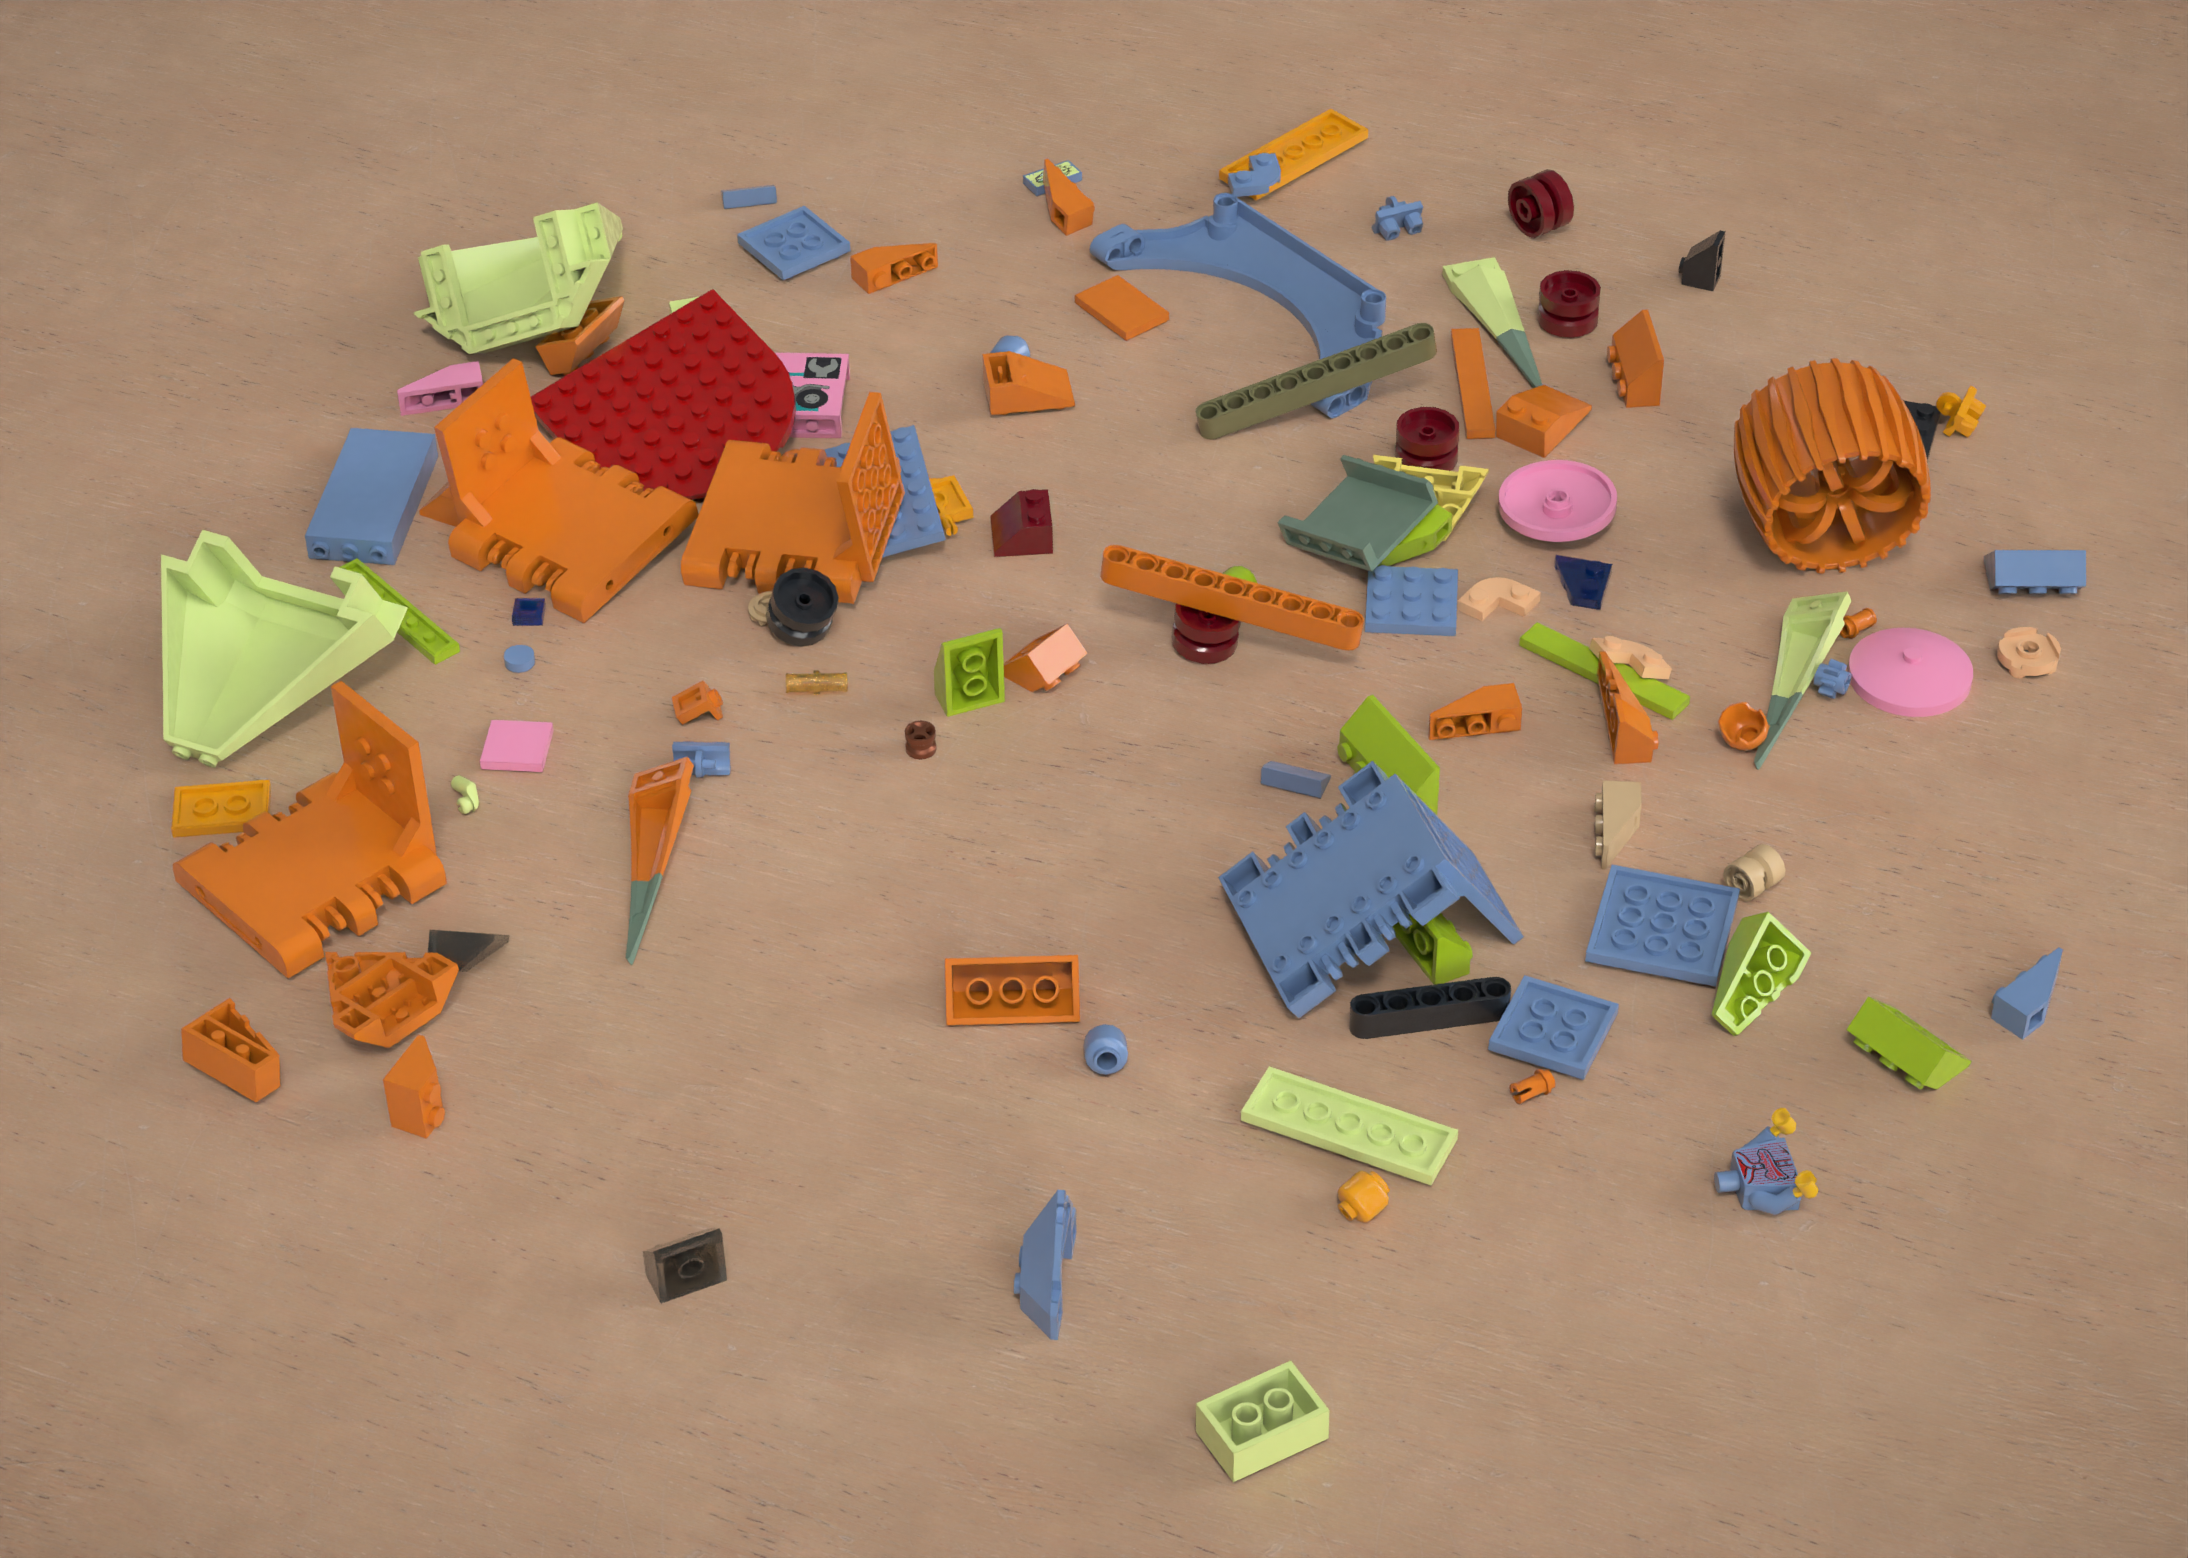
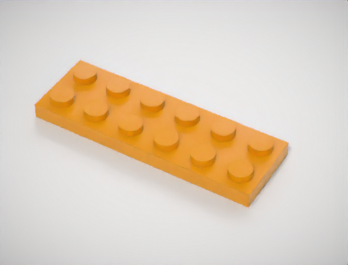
M1330 108L1219 170V179L1228 184V173L1251 171L1249 156L1261 153H1275L1281 169V181L1270 186L1268 193L1249 196L1254 200H1258L1368 138V129Z

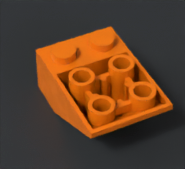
M1012 351L982 354L983 382L991 415L1075 407L1067 369Z

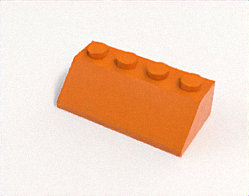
M1078 955L945 958L947 1025L1080 1022Z

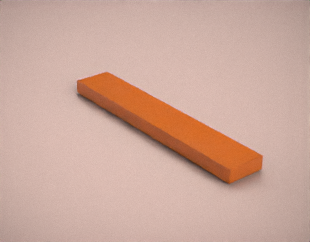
M1479 328L1451 329V342L1466 439L1495 438V423Z

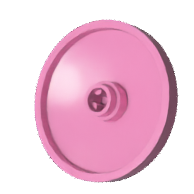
M1547 460L1526 465L1511 473L1504 480L1499 490V511L1503 520L1520 534L1542 541L1566 542L1594 535L1612 521L1617 509V491L1613 482L1598 469L1575 461Z
M1891 628L1866 636L1853 648L1848 665V672L1852 674L1850 684L1863 700L1880 710L1908 717L1934 716L1956 708L1969 695L1973 679L1972 663L1963 649L1944 636L1916 628Z

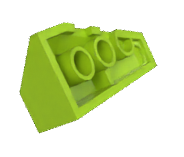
M1769 912L1742 918L1728 945L1711 1015L1733 1036L1740 1034L1761 1014V1010L1769 1002L1775 1001L1783 989L1799 979L1811 955V952Z

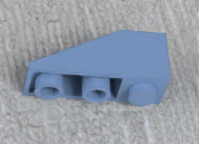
M2058 947L2048 956L2043 955L2036 965L2027 972L2022 971L2015 981L2007 987L1999 988L1992 999L1994 1005L1991 1019L2022 1040L2043 1025L2057 980L2063 949Z

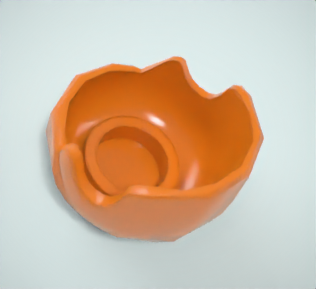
M1747 702L1729 705L1721 712L1718 720L1721 735L1726 743L1733 748L1743 751L1757 748L1766 739L1769 731V724L1763 711L1751 708Z

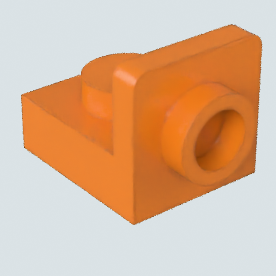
M704 680L672 697L676 718L682 725L707 711H710L716 720L723 718L720 707L723 705V700L719 692L715 688L711 690Z

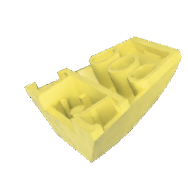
M1373 455V461L1376 465H1382L1389 469L1403 471L1406 474L1429 480L1433 485V491L1438 500L1437 504L1452 514V530L1489 473V469L1459 466L1458 472L1402 465V458ZM1450 533L1446 536V538H1445L1443 541H1446V540H1447V538L1449 537Z

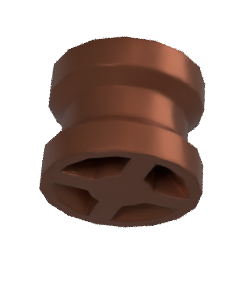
M920 720L909 723L906 726L905 739L907 742L905 747L909 757L922 760L930 758L935 754L937 750L936 741L934 740L936 730L932 723Z

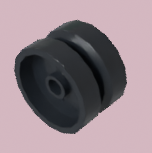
M808 568L791 569L781 574L774 584L767 606L766 620L768 627L777 638L795 646H809L823 640L830 630L832 619L837 610L839 597L835 585L827 576L817 570Z

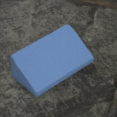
M775 185L721 190L724 209L777 203Z
M1275 761L1266 763L1261 769V784L1317 798L1322 797L1331 779L1329 774Z

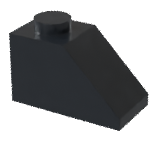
M1720 230L1691 247L1687 257L1681 258L1679 273H1682L1681 285L1714 291L1721 277L1726 231Z

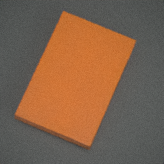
M1119 275L1075 295V303L1125 341L1169 321V312Z

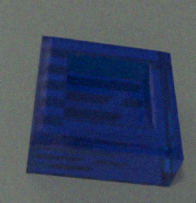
M515 598L512 613L513 626H543L546 609L545 598Z

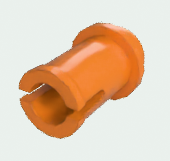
M1864 608L1852 616L1845 615L1843 618L1845 625L1839 634L1844 638L1853 639L1860 631L1874 626L1877 622L1874 611L1870 608Z
M1537 1069L1534 1075L1517 1083L1510 1084L1509 1088L1510 1093L1520 1092L1512 1097L1517 1104H1522L1524 1101L1539 1094H1550L1552 1089L1555 1088L1556 1083L1548 1069Z

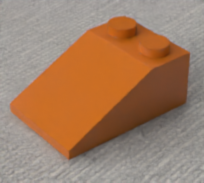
M1541 385L1512 395L1496 411V437L1545 458L1592 410V405L1546 385Z

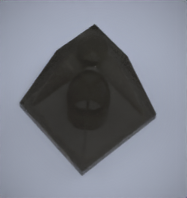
M430 930L428 953H439L458 964V972H467L508 943L510 935Z

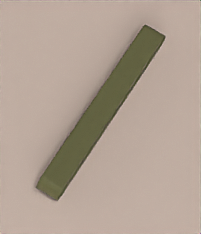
M1418 323L1203 402L1195 411L1200 434L1205 439H1217L1428 361L1437 353L1434 329L1430 324Z

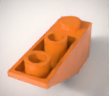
M1048 158L1045 159L1043 184L1051 221L1066 236L1091 226L1095 211L1093 201L1086 197L1078 189L1077 185L1062 173L1059 167H1056Z
M937 244L881 246L850 256L851 278L864 291L871 294L938 267Z
M1515 684L1483 686L1430 713L1429 740L1521 730L1522 704Z

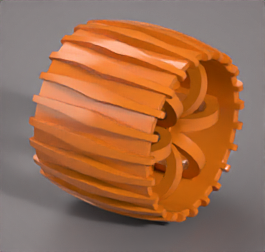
M1831 358L1830 363L1817 364L1816 360L1809 361V366L1797 370L1793 366L1787 368L1788 373L1777 379L1772 376L1767 380V386L1760 391L1755 389L1751 394L1750 402L1747 405H1742L1740 418L1735 421L1734 461L1740 491L1756 529L1772 553L1777 554L1785 564L1793 563L1797 569L1805 571L1806 568H1812L1817 573L1824 574L1825 569H1837L1839 573L1846 572V567L1860 564L1861 568L1867 567V561L1879 556L1883 560L1888 557V551L1896 546L1902 548L1906 545V538L1911 533L1916 534L1920 529L1921 519L1927 517L1928 503L1931 501V488L1925 448L1919 430L1909 409L1895 387L1886 376H1881L1876 368L1872 366L1866 368L1859 361L1851 360L1850 363H1841L1838 358ZM1857 456H1858V458H1856V459L1853 460V461H1850V459H1849L1850 457H1857Z

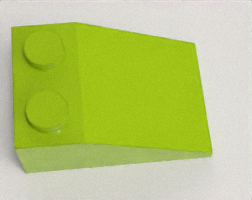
M1001 628L941 644L934 668L935 696L947 717L1005 702L1003 631Z

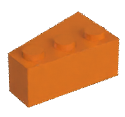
M228 998L181 1028L183 1061L254 1102H258L280 1087L279 1054L260 1032L256 1033L251 1028L250 1020L245 1014H239L231 998Z

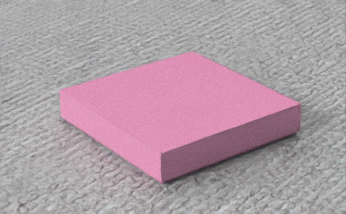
M491 720L480 759L481 769L543 772L554 731L553 723Z

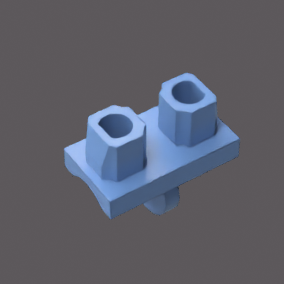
M1394 196L1387 197L1385 206L1379 207V211L1375 213V224L1371 227L1374 234L1381 232L1385 240L1389 241L1399 236L1401 227H1406L1411 235L1420 233L1423 227L1421 217L1423 205L1421 201L1406 204L1405 201L1398 202Z
M673 742V761L688 756L694 765L691 775H696V778H703L704 775H730V743Z

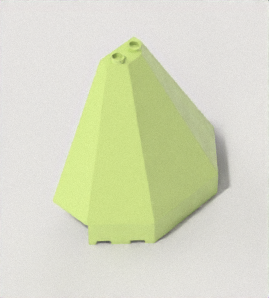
M597 202L577 209L555 210L533 217L537 237L454 251H451L448 244L421 251V256L418 257L430 307L416 311L414 315L432 324V328L447 339L457 342L462 346L461 349L468 354L487 353L578 327L611 259L616 244L622 239L623 227L621 219Z
M202 530L188 561L161 554L163 740L173 747L172 753L177 757L189 760L191 756L197 758L202 764L215 768L219 761L227 758L394 641L408 607L382 600L362 574L339 567H334L330 578L345 595L344 599L263 577L229 537Z

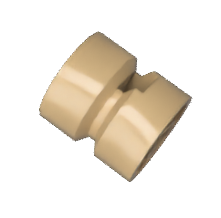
M1760 844L1745 853L1743 857H1739L1727 865L1724 869L1723 877L1726 886L1740 888L1739 900L1748 902L1762 894L1765 889L1771 888L1785 877L1786 870L1784 862L1777 851L1769 845Z

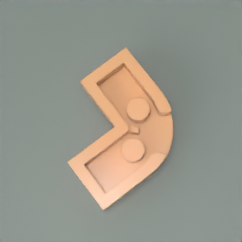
M1488 578L1476 583L1457 601V610L1480 621H1483L1498 606L1525 617L1540 602L1541 592L1508 578Z
M1614 636L1592 638L1589 649L1598 659L1599 651H1606L1613 663L1629 664L1641 678L1669 679L1672 668L1662 659L1663 657L1649 647L1636 642L1621 640Z

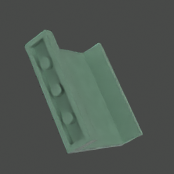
M1343 455L1340 460L1347 477L1304 521L1284 515L1277 523L1288 545L1372 572L1434 508L1438 500L1433 491V485L1426 478H1419L1406 474L1403 471H1396L1382 465L1363 461L1360 458L1356 459Z

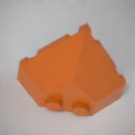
M325 952L334 1027L354 1040L390 1048L441 1013L459 971L458 964L439 953L425 952L422 958H407L406 952H355L354 956L339 957L337 952Z

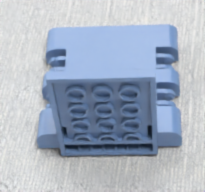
M1371 761L1338 786L1349 809H1346L1342 803L1335 807L1338 814L1336 819L1332 821L1324 815L1319 819L1322 826L1321 829L1304 812L1286 826L1297 848L1288 842L1283 846L1287 856L1280 860L1278 856L1272 854L1267 858L1271 868H1268L1263 860L1252 851L1218 877L1287 1008L1298 1018H1301L1336 992L1328 974L1330 973L1336 981L1343 976L1339 968L1341 964L1346 962L1352 968L1360 964L1356 957L1357 955L1366 965L1370 966L1390 951L1381 934H1384L1388 941H1391L1396 937L1392 926L1399 922L1407 929L1413 924L1408 914H1411L1414 919L1424 926L1460 899L1459 896H1465L1513 945L1524 937L1473 851L1396 774L1388 778L1374 761Z

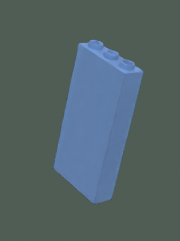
M351 428L305 534L309 559L350 562L358 558L363 563L395 565L438 459L435 434Z

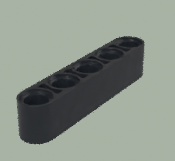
M1487 977L1357 995L1350 1002L1349 1030L1357 1038L1371 1039L1500 1021L1510 1003L1511 985L1504 978Z

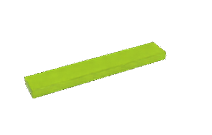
M358 558L339 567L362 574L382 600L408 607L397 633L436 665L460 652L458 642Z
M1538 622L1520 637L1519 646L1599 684L1597 676L1598 658L1588 646ZM1614 663L1642 706L1673 720L1690 704L1689 695L1654 678H1641L1633 668L1625 664Z

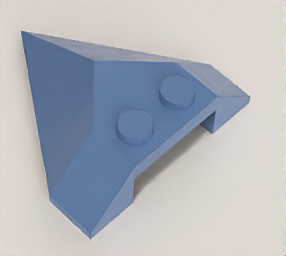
M1065 1190L1056 1191L1025 1232L1023 1246L1020 1247L1019 1253L1021 1272L1016 1273L1014 1279V1294H1020V1309L1051 1340H1058L1063 1314L1062 1260L1063 1258L1072 1259L1077 1234L1076 1208L1073 1207V1203L1069 1196L1066 1195Z

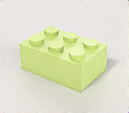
M1288 1361L1196 1403V1433L1230 1479L1235 1482L1328 1439L1330 1410L1293 1362Z

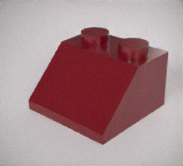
M1048 489L1018 491L990 516L994 557L1053 554V527Z

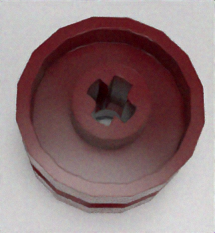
M1546 169L1511 184L1508 191L1509 211L1516 226L1527 237H1539L1571 222L1574 216L1573 197L1565 180L1554 170Z
M1564 270L1547 275L1540 283V302L1537 319L1540 327L1550 334L1568 338L1580 337L1592 332L1598 324L1601 291L1598 281L1589 274L1580 271Z
M1418 407L1401 414L1396 423L1395 457L1402 458V465L1447 471L1454 469L1458 462L1459 422L1456 417L1448 411L1436 407Z
M1176 603L1175 622L1171 638L1172 645L1178 654L1190 661L1201 664L1222 662L1234 654L1238 645V630L1241 621Z

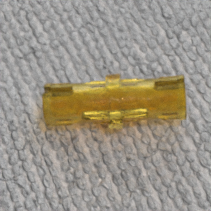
M813 670V674L786 673V693L813 692L814 695H820V692H847V672L820 673L819 670Z

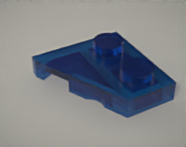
M1556 555L1554 567L1561 574V583L1567 591L1570 604L1572 606L1601 610L1612 574V564Z

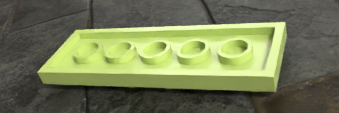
M1270 1066L1241 1110V1121L1428 1185L1433 1184L1458 1140L1457 1129Z

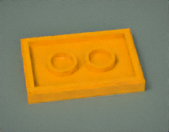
M270 780L175 787L171 825L173 838L243 832V823L264 811L270 814Z

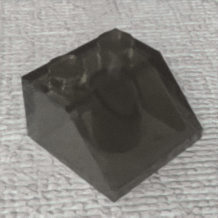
M708 1228L691 1233L685 1237L643 1251L646 1276L661 1304L727 1281L723 1237L720 1228Z

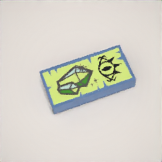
M1069 160L1055 164L1071 182L1082 181V172ZM1044 169L1023 175V184L1036 196L1045 194L1043 184Z

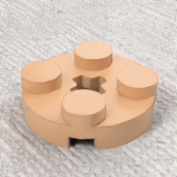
M2013 628L2004 634L2002 640L2000 639L1997 656L2001 664L2009 669V674L2015 678L2053 674L2056 671L2061 652L2057 639L2047 633L2046 637L2037 634L2038 629Z

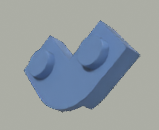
M1261 153L1249 156L1251 171L1228 173V184L1231 193L1236 197L1268 193L1270 186L1281 181V169L1275 153Z

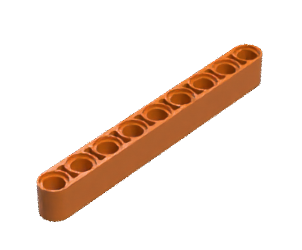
M1110 545L1103 551L1100 577L1109 585L1341 650H1354L1360 645L1364 618L1362 614L1355 610L1121 545Z

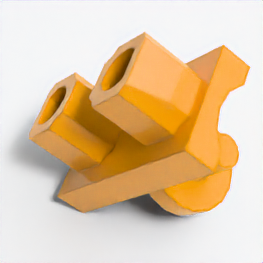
M1969 386L1963 399H1960L1959 396L1952 392L1942 393L1938 397L1936 402L1937 409L1943 415L1950 416L1943 430V433L1949 437L1956 430L1968 438L1978 425L1979 421L1977 420L1984 412L1986 405L1974 398L1977 389L1973 386Z

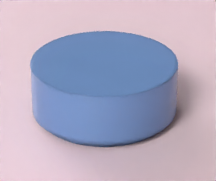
M515 645L508 648L504 652L505 667L509 671L516 673L530 670L535 665L533 649L526 645Z

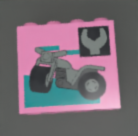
M776 353L790 375L796 400L795 420L789 437L841 438V410L845 382L850 380L849 354Z

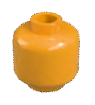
M1359 1171L1339 1187L1338 1198L1341 1203L1338 1204V1209L1349 1221L1356 1218L1360 1222L1367 1223L1389 1204L1387 1194L1390 1192V1189L1376 1172Z

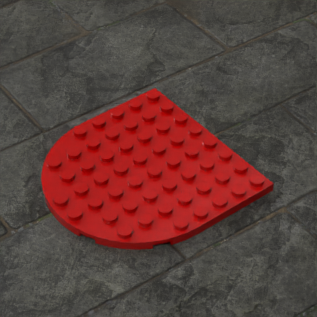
M714 289L531 396L535 417L554 439L558 437L563 438L592 452L595 462L600 464L599 470L603 467L610 468L613 465H619L638 475L639 483L644 485L643 491L648 488L655 490L657 487L663 486L690 500L706 497L728 440L767 443L770 446L771 452L778 451L779 448L785 446L791 434L796 414L793 384L785 365L776 353Z

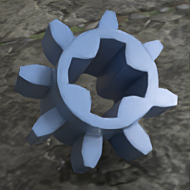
M1830 659L1828 665L1824 663L1819 665L1814 677V685L1820 686L1818 693L1835 699L1837 693L1843 695L1846 693L1852 674L1845 671L1847 668L1845 663Z

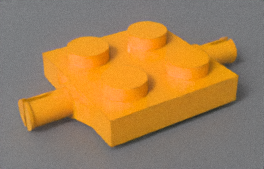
M955 475L943 478H929L942 526L947 535L951 536V532L955 535L958 532L955 522L974 518L973 508Z

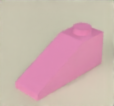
M479 361L450 365L398 389L401 416L458 407L483 385Z

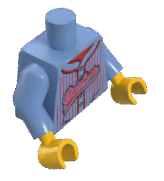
M1779 1108L1774 1111L1771 1118L1774 1124L1773 1127L1767 1126L1754 1139L1732 1153L1729 1171L1715 1172L1714 1174L1716 1191L1718 1193L1736 1191L1739 1203L1745 1210H1760L1777 1215L1784 1210H1799L1802 1195L1805 1198L1811 1199L1818 1194V1187L1815 1184L1817 1179L1814 1174L1809 1170L1797 1173L1785 1138H1779L1778 1136L1780 1133L1789 1135L1796 1130V1122L1790 1117V1113L1786 1108Z

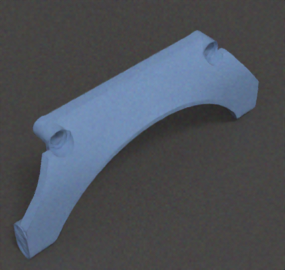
M1220 193L1214 197L1213 215L1211 216L1206 215L1191 223L1168 229L1134 230L1126 224H1120L1096 236L1090 245V253L1114 270L1166 269L1207 274L1245 285L1268 296L1290 311L1303 324L1317 348L1319 360L1382 337V330L1377 327L1385 322L1386 294L1383 291L1376 289L1231 193ZM1372 381L1310 405L1329 418H1336L1367 400Z

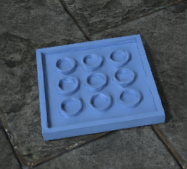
M1611 865L1586 950L1585 962L1716 987L1739 900L1740 888Z

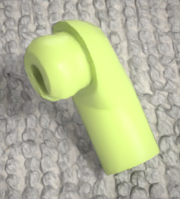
M455 776L451 781V787L463 795V797L457 800V805L461 806L458 808L459 811L463 814H467L470 811L474 812L479 806L476 784L463 776Z

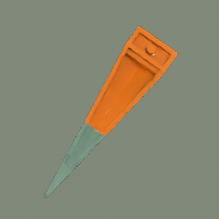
M688 756L635 773L628 794L631 829V903L625 958L631 965L635 960L691 794V789L688 786L694 765Z

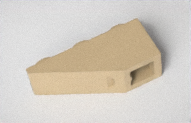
M1603 780L1602 793H1596L1595 812H1601V815H1596L1595 834H1601V836H1596L1595 856H1601V869H1607L1639 828L1642 804L1641 782Z

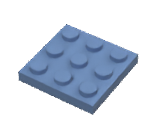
M802 206L737 234L738 244L782 280L792 278L801 272L815 268L822 263L851 251L850 242L806 206Z
M1381 565L1377 566L1372 572L1368 571L1365 632L1456 636L1458 569Z
M1524 975L1489 1040L1488 1050L1584 1080L1618 1014L1619 1004Z

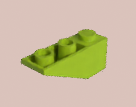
M1436 504L1378 566H1390L1434 550L1452 531V514Z

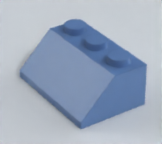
M1995 550L1984 556V566L1989 588L1998 589V594H2017V589H2029V594H2047V589H2059V594H2077V589L2086 587V550Z

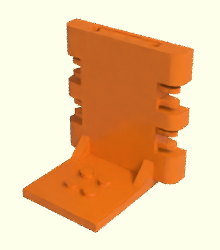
M515 358L511 359L434 427L459 524L453 529L448 540L451 557L479 571H482L490 563L498 564L502 561L501 567L506 570L509 586L524 594L535 585L544 586V583H546L545 589L551 592L554 609L582 623H585L696 520L699 515L694 501L672 490L660 486L655 490L648 488L643 491L644 485L639 483L636 473L619 465H613L610 468L603 467L599 470L600 464L595 462L592 452L563 438H555L549 443L538 430L523 363Z
M869 392L841 467H836V458L827 457L824 449L801 447L798 454L789 453L786 461L782 462L781 453L777 451L771 452L770 446L767 443L728 440L682 556L681 575L684 585L723 589L727 576L736 578L741 568H745V578L755 579L758 593L773 590L774 584L781 574L791 569L808 568L817 570L831 580L838 593V602L854 604L862 581L874 582L905 494L900 475L901 466L899 458L895 454L881 393Z
M342 681L331 686L344 760L339 772H332L297 792V802L289 806L288 809L291 815L288 817L282 812L272 816L264 811L243 823L244 833L236 836L235 839L238 844L236 847L229 844V842H225L219 847L210 842L173 863L175 881L288 979L324 958L321 941L330 937L327 928L330 925L338 931L347 926L359 937L378 925L375 909L383 905L381 895L384 894L389 899H394L400 894L409 903L414 904L447 884L444 866L436 853L419 742Z

